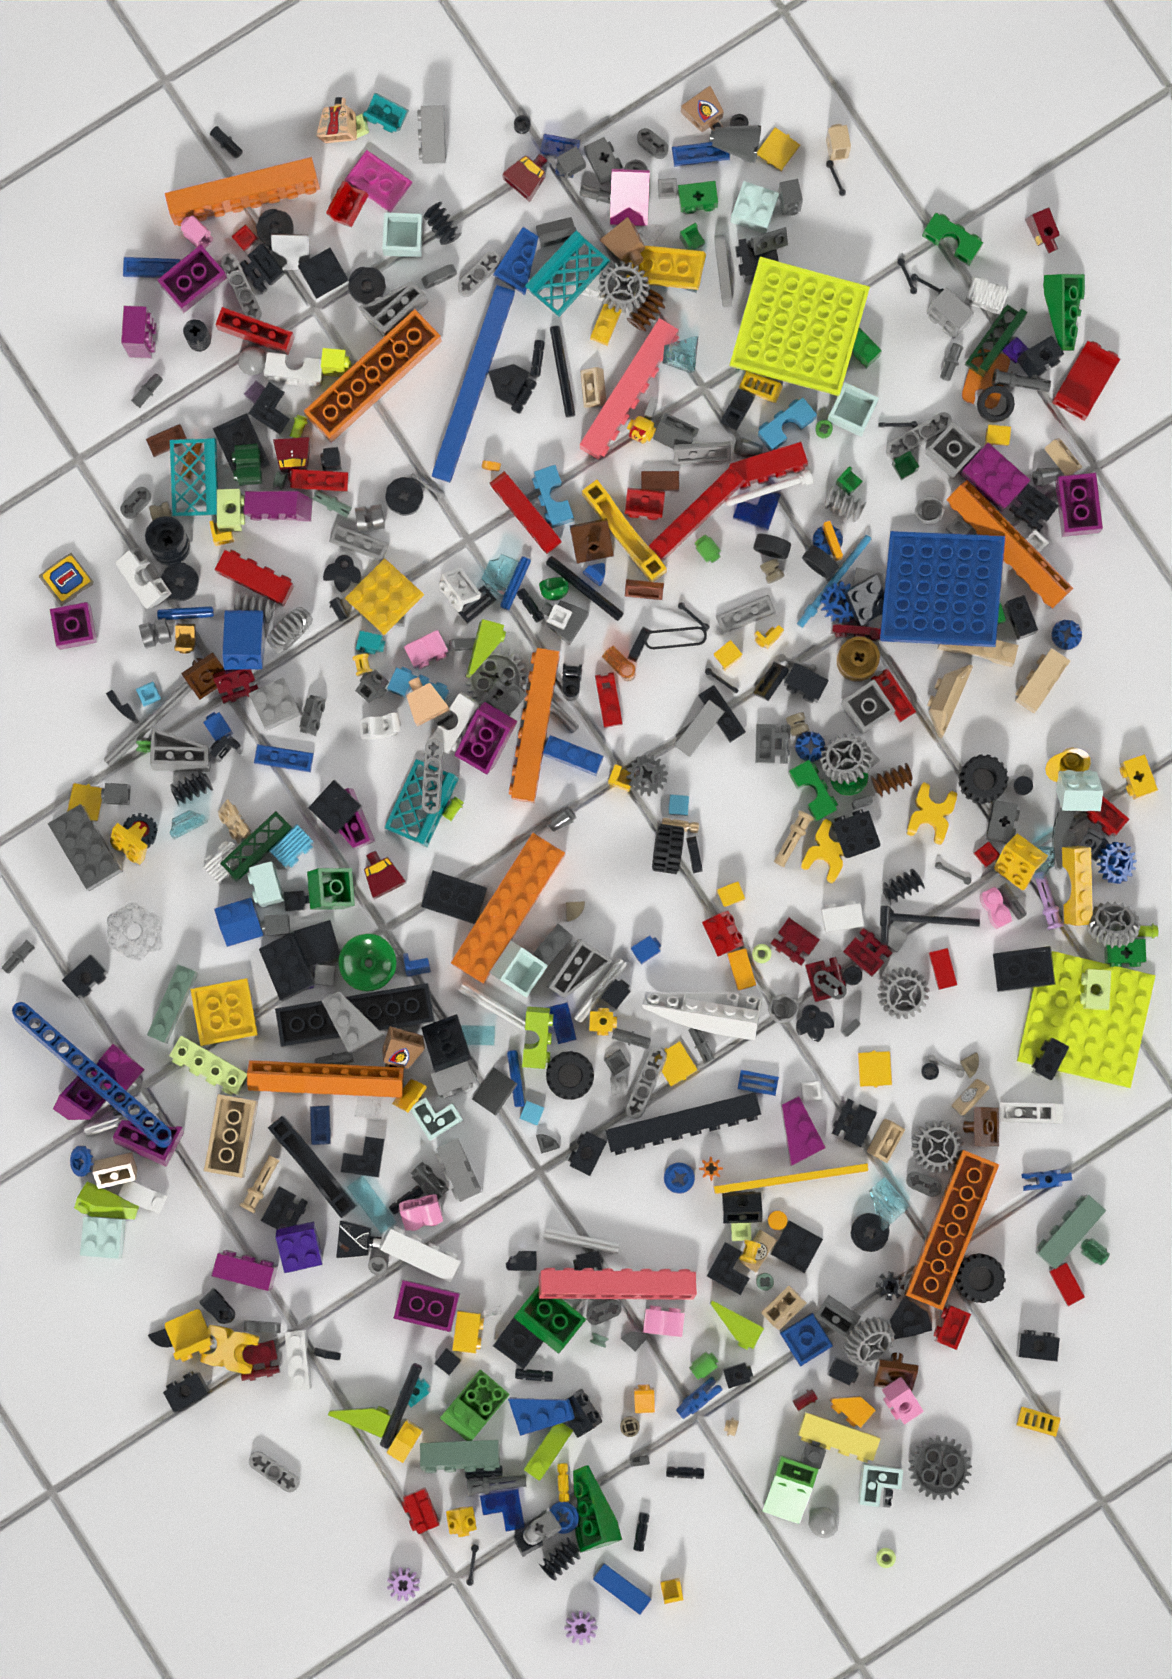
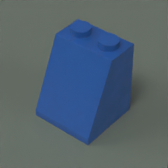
M225 610L223 635L224 669H263L266 643L263 610Z

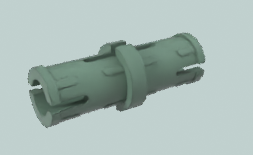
M320 490L316 491V496L313 497L314 501L326 506L329 511L333 510L345 518L348 517L349 511L352 509L351 506L338 501V498L335 496L331 497Z

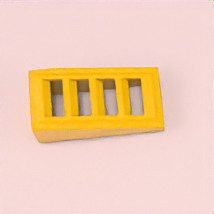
M748 371L745 372L739 389L773 403L777 402L783 388L780 382ZM750 378H753L751 386L747 387ZM760 381L757 390H755L757 382ZM767 384L765 392H762L764 385Z
M1021 1406L1016 1425L1056 1437L1061 1418ZM1026 1412L1030 1413L1027 1424L1024 1423ZM1034 1414L1038 1415L1035 1426H1032ZM1042 1417H1045L1043 1429L1039 1428ZM1050 1419L1053 1420L1051 1431L1047 1430Z

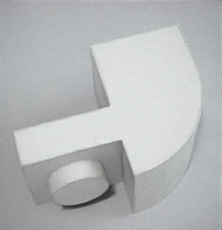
M390 713L379 717H367L359 720L361 739L391 737L400 732L401 722L398 713Z
M136 1181L124 1183L118 1194L123 1199L160 1214L168 1197Z

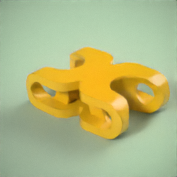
M923 782L920 785L915 804L920 811H915L911 815L906 833L909 836H914L921 824H930L935 830V844L941 845L944 842L949 827L948 821L944 816H949L953 812L958 794L955 791H950L943 803L936 804L929 797L930 785Z
M825 818L815 835V842L818 846H812L808 849L801 868L808 870L814 861L824 860L829 866L826 880L832 884L843 867V861L839 856L844 855L840 844L830 839L828 833L831 821Z
M209 1325L207 1333L215 1337L217 1348L212 1354L202 1353L200 1362L211 1366H225L227 1370L251 1374L252 1365L244 1361L242 1352L247 1345H258L259 1336L245 1332H234L231 1328L218 1325Z

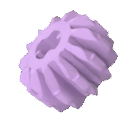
M400 1567L398 1569L399 1575L392 1571L391 1574L394 1578H388L387 1581L392 1583V1585L387 1586V1590L394 1589L390 1596L393 1597L397 1593V1601H400L402 1596H404L405 1601H408V1594L414 1598L416 1595L413 1590L419 1591L420 1587L414 1584L420 1583V1579L413 1580L417 1573L413 1572L409 1575L410 1568H407L406 1572L403 1573V1569ZM400 1580L408 1582L407 1589L399 1587Z
M579 1610V1617L573 1612L571 1615L574 1620L566 1619V1622L571 1625L564 1626L565 1630H571L566 1634V1637L574 1636L572 1643H575L578 1638L579 1645H583L584 1638L587 1643H590L591 1640L588 1635L595 1638L596 1634L591 1630L598 1629L597 1625H591L596 1619L591 1618L588 1620L590 1617L589 1612L586 1613L585 1617H583L582 1610ZM582 1623L585 1624L584 1628H586V1630H581L580 1632H578V1627H576V1625H581Z

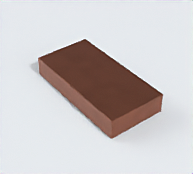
M178 424L147 438L146 441L153 457H156L170 450V440L187 439L181 424ZM174 444V448L183 444Z
M641 471V489L679 491V471Z
M626 579L625 596L662 600L664 583Z

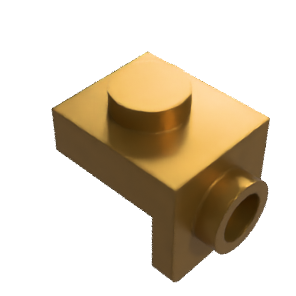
M176 623L174 651H179L182 654L194 651L196 646L195 624Z

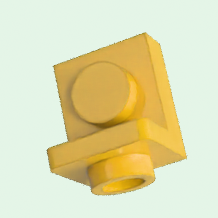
M780 625L776 628L772 626L766 632V638L756 631L754 633L756 638L754 641L761 648L765 646L769 649L784 633V629Z

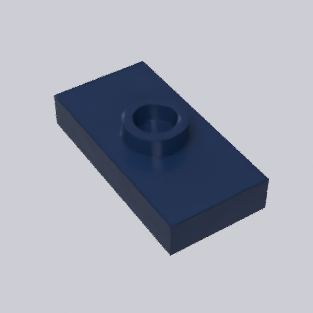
M310 1106L311 1145L331 1144L330 1106Z

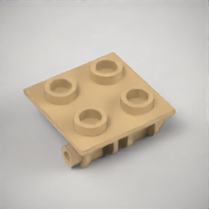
M227 799L218 811L219 819L228 827L231 838L239 844L243 838L246 839L251 834V830L246 823H243L245 820H241L242 816L241 814L238 815L239 811L236 806L232 805Z

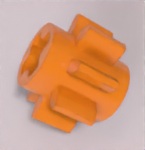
M712 1157L709 1158V1162L702 1160L703 1164H705L704 1167L699 1168V1170H704L705 1172L702 1177L704 1178L708 1175L710 1176V1181L713 1180L714 1175L720 1178L718 1170L723 1169V1167H718L717 1165L720 1160L713 1162ZM709 1163H713V1166L717 1168L713 1171V1174L706 1171Z

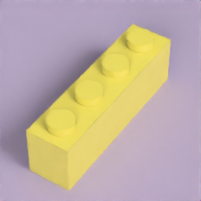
M808 1412L804 1413L798 1435L802 1436V1441L811 1444L812 1441L819 1442L820 1447L828 1450L831 1447L839 1449L838 1453L848 1457L850 1453L857 1456V1460L868 1463V1460H874L880 1438Z

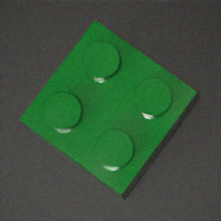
M316 868L307 871L310 910L346 909L355 906L352 868Z

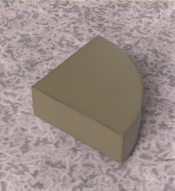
M585 901L566 902L567 922L575 920L582 914Z
M977 1052L960 1061L969 1078L974 1076L979 1066Z

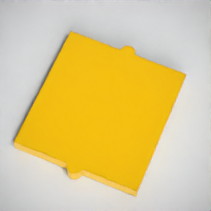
M775 127L757 151V155L767 161L768 165L771 164L779 171H782L798 150L800 144L790 138L789 134L786 135Z
M73 783L67 812L82 804L91 819L98 821L102 802V788L93 787L90 784Z
M680 1041L670 1048L664 1049L667 1054V1060L662 1069V1074L670 1086L675 1085L682 1079L686 1080L687 1076L698 1070ZM660 1054L655 1056V1062L658 1059L662 1060L663 1056Z
M873 1050L872 1052L858 1053L860 1087L874 1086L877 1088L878 1086L892 1085L890 1051L876 1052Z
M410 1079L403 1088L402 1098L396 1097L392 1104L409 1113L415 1103L419 1101L427 1086Z

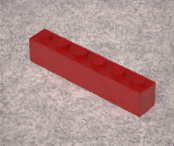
M730 466L649 547L664 561L746 482L744 478Z

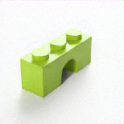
M527 1006L525 1030L536 1032L539 1040L533 1044L524 1043L522 1067L545 1069L546 1063L550 1062L551 1052L547 1051V1044L551 1045L552 1033H548L549 1026H553V1014H550V1008Z

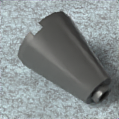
M761 125L715 127V131L711 130L709 142H712V146L750 163H755L761 135Z

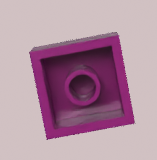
M88 602L50 609L55 644L59 650L97 643L91 606Z

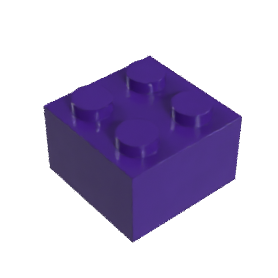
M314 1221L276 1230L275 1238L284 1273L323 1264V1256Z

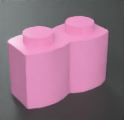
M194 216L186 217L182 221L181 231L184 232V237L196 248L201 244L206 249L213 241V237L210 235L211 232Z
M438 630L404 646L413 667L419 668V670L429 666V662L434 659L436 661L447 657L446 653L449 652Z
M996 887L980 894L981 905L988 911L989 921L994 928L998 929L1012 922L1011 913L1003 904V897Z
M436 1194L407 1200L399 1204L405 1230L416 1231L423 1226H436L443 1221L442 1211Z
M650 1305V1309H645L643 1333L682 1337L685 1313H680L681 1309L677 1308L661 1311L660 1306Z

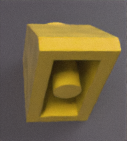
M407 1419L388 1449L387 1454L404 1463L424 1429Z

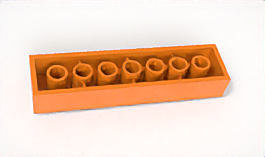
M312 157L166 192L165 197L174 225L182 226L181 223L186 217L194 216L201 222L205 221L207 217H221L231 211L238 213L243 211L244 208H258L264 203L274 204L284 198L295 199L298 195L305 193L306 195H311L320 190Z
M414 309L304 410L305 416L332 443L442 342L441 336Z
M532 833L454 956L451 964L480 983L485 984L490 976L489 972L523 924L565 857V852Z
M965 1150L959 1153V1159L953 1168L904 1295L943 1310L999 1164Z

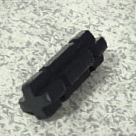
M535 340L533 367H531L530 375L533 377H540L541 375L540 367H542L544 353L542 350H544L545 346L543 340Z
M528 378L526 380L525 388L522 387L516 398L517 402H514L511 407L513 412L520 414L524 409L523 405H526L533 393L532 389L534 390L537 382L533 379Z
M522 588L517 592L518 598L522 600L530 615H533L532 618L536 623L542 621L544 615L539 611L531 596H528L529 593L526 589Z
M419 1185L415 1186L411 1192L409 1191L399 1198L397 1203L394 1202L390 1205V1211L394 1215L400 1212L399 1204L420 1197L424 1193Z
M517 1368L515 1370V1379L523 1380V1378H526V1380L551 1382L553 1380V1372Z
M501 1465L495 1468L494 1471H485L484 1468H476V1471L473 1472L465 1471L466 1479L492 1477V1475H495V1477L503 1476V1467Z
M668 1466L666 1468V1476L669 1478L677 1476V1478L693 1479V1477H696V1479H704V1469Z
M639 1513V1523L637 1524L635 1535L636 1542H634L633 1547L638 1552L644 1551V1541L646 1540L648 1529L647 1522H649L650 1517L648 1513Z

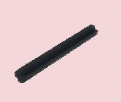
M559 326L550 327V334L565 417L570 418L575 416V409Z
M549 557L546 561L547 566L616 621L623 617L624 613L555 557Z
M417 1363L411 1365L381 1439L380 1446L388 1449L393 1442L422 1371V1366Z

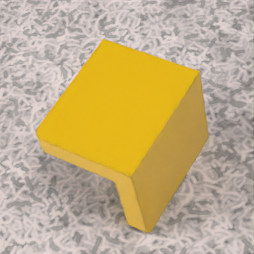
M988 424L985 445L989 442L992 446H1008L1010 444L1011 427Z
M213 520L209 521L215 546L234 543L232 531L219 532L217 523H214Z
M731 640L714 653V657L722 665L724 671L742 658L743 655Z
M615 764L608 784L630 792L632 786H629L631 780H628L626 776L631 775V773L622 769V766Z
M738 881L716 890L724 907L745 900Z
M679 1578L660 1581L664 1604L684 1600Z

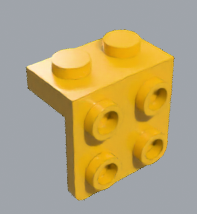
M1017 833L1005 845L994 869L1015 886L1025 890L1035 871L1046 861L1048 855Z
M195 1309L165 1323V1329L175 1350V1353H173L175 1360L181 1359L184 1362L193 1358L192 1353L199 1351L202 1354L211 1350L210 1346L215 1344L212 1336L207 1333L208 1326L200 1309Z

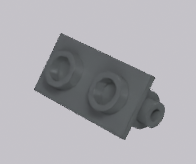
M784 227L752 237L748 240V245L750 248L753 247L755 256L787 246V229Z
M310 695L307 698L304 711L308 712L309 716L302 715L299 728H301L300 732L316 736L320 728L322 713L325 710V699L317 695Z
M423 1162L411 1172L412 1178L421 1187L425 1183L428 1184L424 1189L428 1195L436 1194L438 1200L449 1190L446 1183L433 1173L429 1165Z

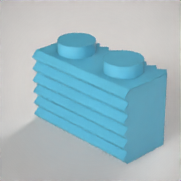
M296 824L269 851L285 868L289 866L292 868L298 863V857L302 853L307 854L313 848L312 844L314 841Z

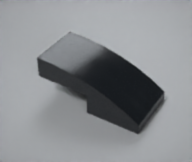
M738 389L720 422L737 431L755 397Z
M113 690L106 693L111 703L121 714L135 724L139 722L129 703L121 705Z

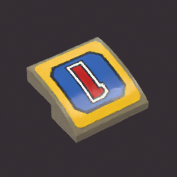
M69 553L39 575L40 580L60 606L76 598L77 594L94 583L72 553Z

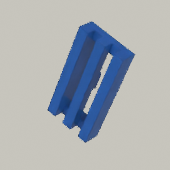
M741 1070L737 1089L776 1096L779 1077ZM744 1075L771 1079L774 1080V1084L745 1079L743 1077ZM742 1082L772 1087L773 1089L768 1091L742 1086Z

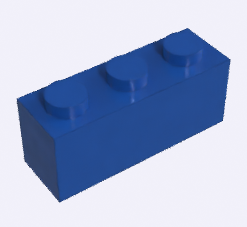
M551 735L543 751V756L597 776L603 761V755Z

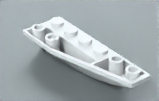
M645 992L642 1008L697 1030L755 1040L762 998L728 992Z

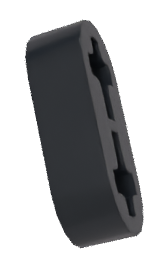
M644 626L642 627L627 659L637 662L645 646L644 637L652 630Z
M696 836L686 838L693 874L703 872Z

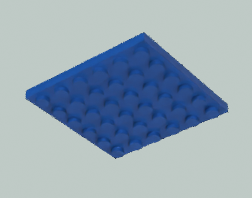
M890 531L880 640L884 642L996 647L1005 536Z

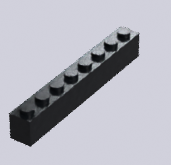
M756 1092L607 1129L605 1132L610 1152L620 1155L627 1153L626 1149L633 1147L634 1151L643 1149L647 1143L652 1142L653 1146L663 1144V1139L671 1138L672 1141L683 1139V1134L690 1133V1136L702 1134L701 1130L709 1128V1132L721 1129L720 1125L728 1124V1127L739 1125V1120L746 1119L747 1122L758 1120L757 1116L761 1115Z

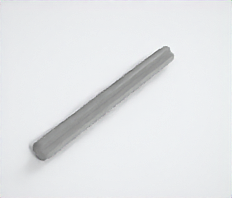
M184 682L116 746L104 758V761L109 766H113L136 744V741H139L192 690L189 684Z

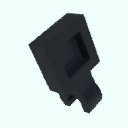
M304 891L284 892L286 912L305 910V904H310L309 895L304 896Z

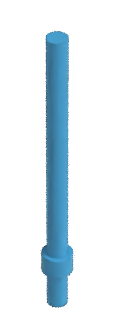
M868 535L864 536L825 588L828 586L832 588L833 583L837 584L872 540ZM825 588L814 602L806 607L805 613L796 623L799 627L803 628L808 620L818 612L817 609L821 605L819 601L824 600L821 594L827 593Z

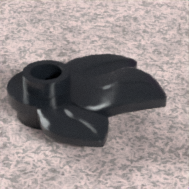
M340 555L335 560V563L329 564L325 568L323 580H334L337 590L342 593L349 588L351 582L360 583L361 572L354 566L353 559L350 556ZM344 561L348 563V566L345 568L341 567V563Z
M813 1004L804 1007L802 1017L796 1022L797 1034L803 1035L807 1033L816 1042L823 1038L824 1029L834 1028V1021L831 1015L820 1011ZM815 1012V1016L810 1018L809 1013Z

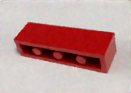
M224 307L221 308L215 324L219 331L289 355L295 339L291 331Z
M798 442L730 463L728 468L732 466L744 478L746 482L740 487V490H744L757 482L758 484H764L773 477H776V479L783 478L792 471L799 473L808 466V460L802 442Z
M224 550L214 569L217 574L285 606L294 588L293 583H291L292 579L285 575L279 577L274 574V570L266 566L261 568L257 566L258 563L250 558L245 560L240 557V553L234 550H230V552Z

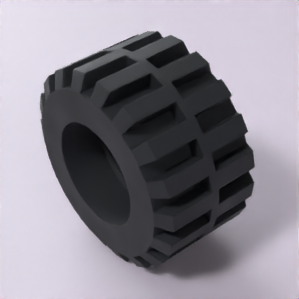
M981 754L972 757L960 770L958 784L961 787V793H964L966 795L965 798L971 799L973 803L989 804L997 800L1008 786L1009 776H1007V768L1003 767L1004 763L1002 761L999 762L997 757L993 758L988 754L986 756ZM978 769L990 771L994 777L992 788L988 790L977 788L972 779L974 772Z
M659 824L653 852V871L670 874L678 873L684 842L683 827Z
M573 1051L561 1052L549 1062L546 1069V1081L550 1090L556 1096L565 1100H575L583 1097L592 1087L594 1070L588 1058L581 1053ZM573 1064L580 1069L582 1077L576 1086L566 1087L560 1082L558 1075L564 1065Z
M980 1253L971 1254L965 1257L960 1264L955 1278L956 1287L961 1295L976 1303L991 1302L1004 1289V1282L1006 1283V1278H1004L1005 1271L1002 1269L1000 1262L994 1257ZM975 1267H985L991 1274V1282L983 1290H977L970 1285L969 1275Z

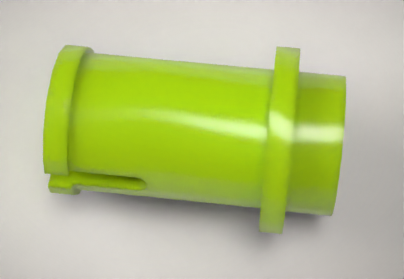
M297 415L296 418L294 417L293 420L295 421L289 436L301 438L305 425H308V418Z
M457 797L450 799V804L442 813V816L451 822L460 808H463L462 805L464 804Z
M1154 923L1151 925H1140L1137 937H1152V939L1158 937V925H1154Z

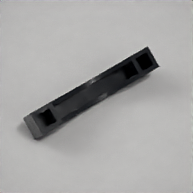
M282 1115L268 1127L274 1137L316 1185L340 1218H344L358 1206L285 1116Z

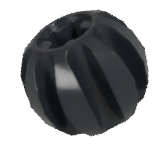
M888 1271L887 1278H885L883 1273L879 1276L882 1282H876L875 1288L881 1287V1291L877 1294L882 1297L886 1293V1300L892 1301L891 1297L893 1294L897 1299L901 1296L898 1290H904V1285H899L902 1277L898 1275L894 1279V1272ZM888 1281L895 1284L892 1287V1291L885 1288L888 1285Z

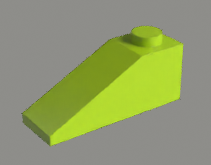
M485 619L479 622L466 677L470 678L500 642L504 641L506 631H503V624Z
M87 1181L77 1196L74 1209L91 1217L135 1220L139 1206L103 1188L98 1189L97 1185Z
M711 1300L710 1304L733 1337L739 1341L737 1345L746 1350L749 1347L754 1349L764 1328Z
M378 1406V1408L330 1410L328 1413L333 1418L380 1438L383 1437L391 1414L388 1413L389 1410L382 1406Z
M564 1423L554 1425L524 1467V1471L540 1481L573 1430Z

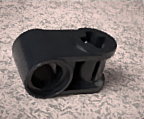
M563 663L562 692L563 697L567 701H574L579 697L582 664H579V666H568L566 663ZM569 687H574L576 689V693L573 695H568L566 693V689Z
M212 1288L199 1301L201 1306L219 1323L226 1324L234 1320L235 1310L215 1288ZM222 1311H223V1312H224V1311H228L229 1313L227 1314V1316H228L229 1318H224V1319H223V1318H222V1316H223Z

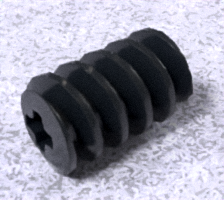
M441 201L428 208L423 217L425 220H428L427 223L432 227V232L436 233V238L440 239V244L447 245L457 240L462 233H455L458 230V226L451 227L454 224V220L447 221L450 218V214L444 215L447 209L439 208L443 204Z
M196 319L190 320L184 325L183 334L190 348L197 352L205 351L211 344V336L206 325Z
M200 770L198 771V777L193 773L191 774V780L184 777V784L178 780V787L170 784L171 792L178 806L179 801L186 804V797L193 801V794L199 798L200 791L207 794V787L211 791L214 790L207 774H203Z
M912 868L910 869V875L907 872L903 873V878L897 875L896 882L892 878L889 879V885L883 882L882 891L888 904L891 906V899L897 903L898 896L905 899V892L912 896V889L918 893V886H921L923 889H925V886L919 874Z
M566 1537L567 1545L563 1542L560 1543L561 1550L556 1547L554 1548L556 1555L549 1552L550 1560L543 1558L544 1565L539 1564L543 1571L554 1581L557 1580L555 1573L563 1574L561 1568L569 1569L567 1563L575 1564L573 1557L578 1560L581 1559L579 1554L581 1551L569 1537Z

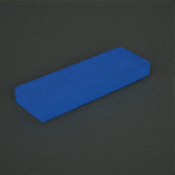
M712 142L672 147L674 167L730 160L729 153L713 147Z
M124 257L123 277L160 278L181 260Z
M257 744L254 764L311 773L314 753Z
M605 1563L593 1578L596 1583L639 1615H641L652 1600L651 1597Z

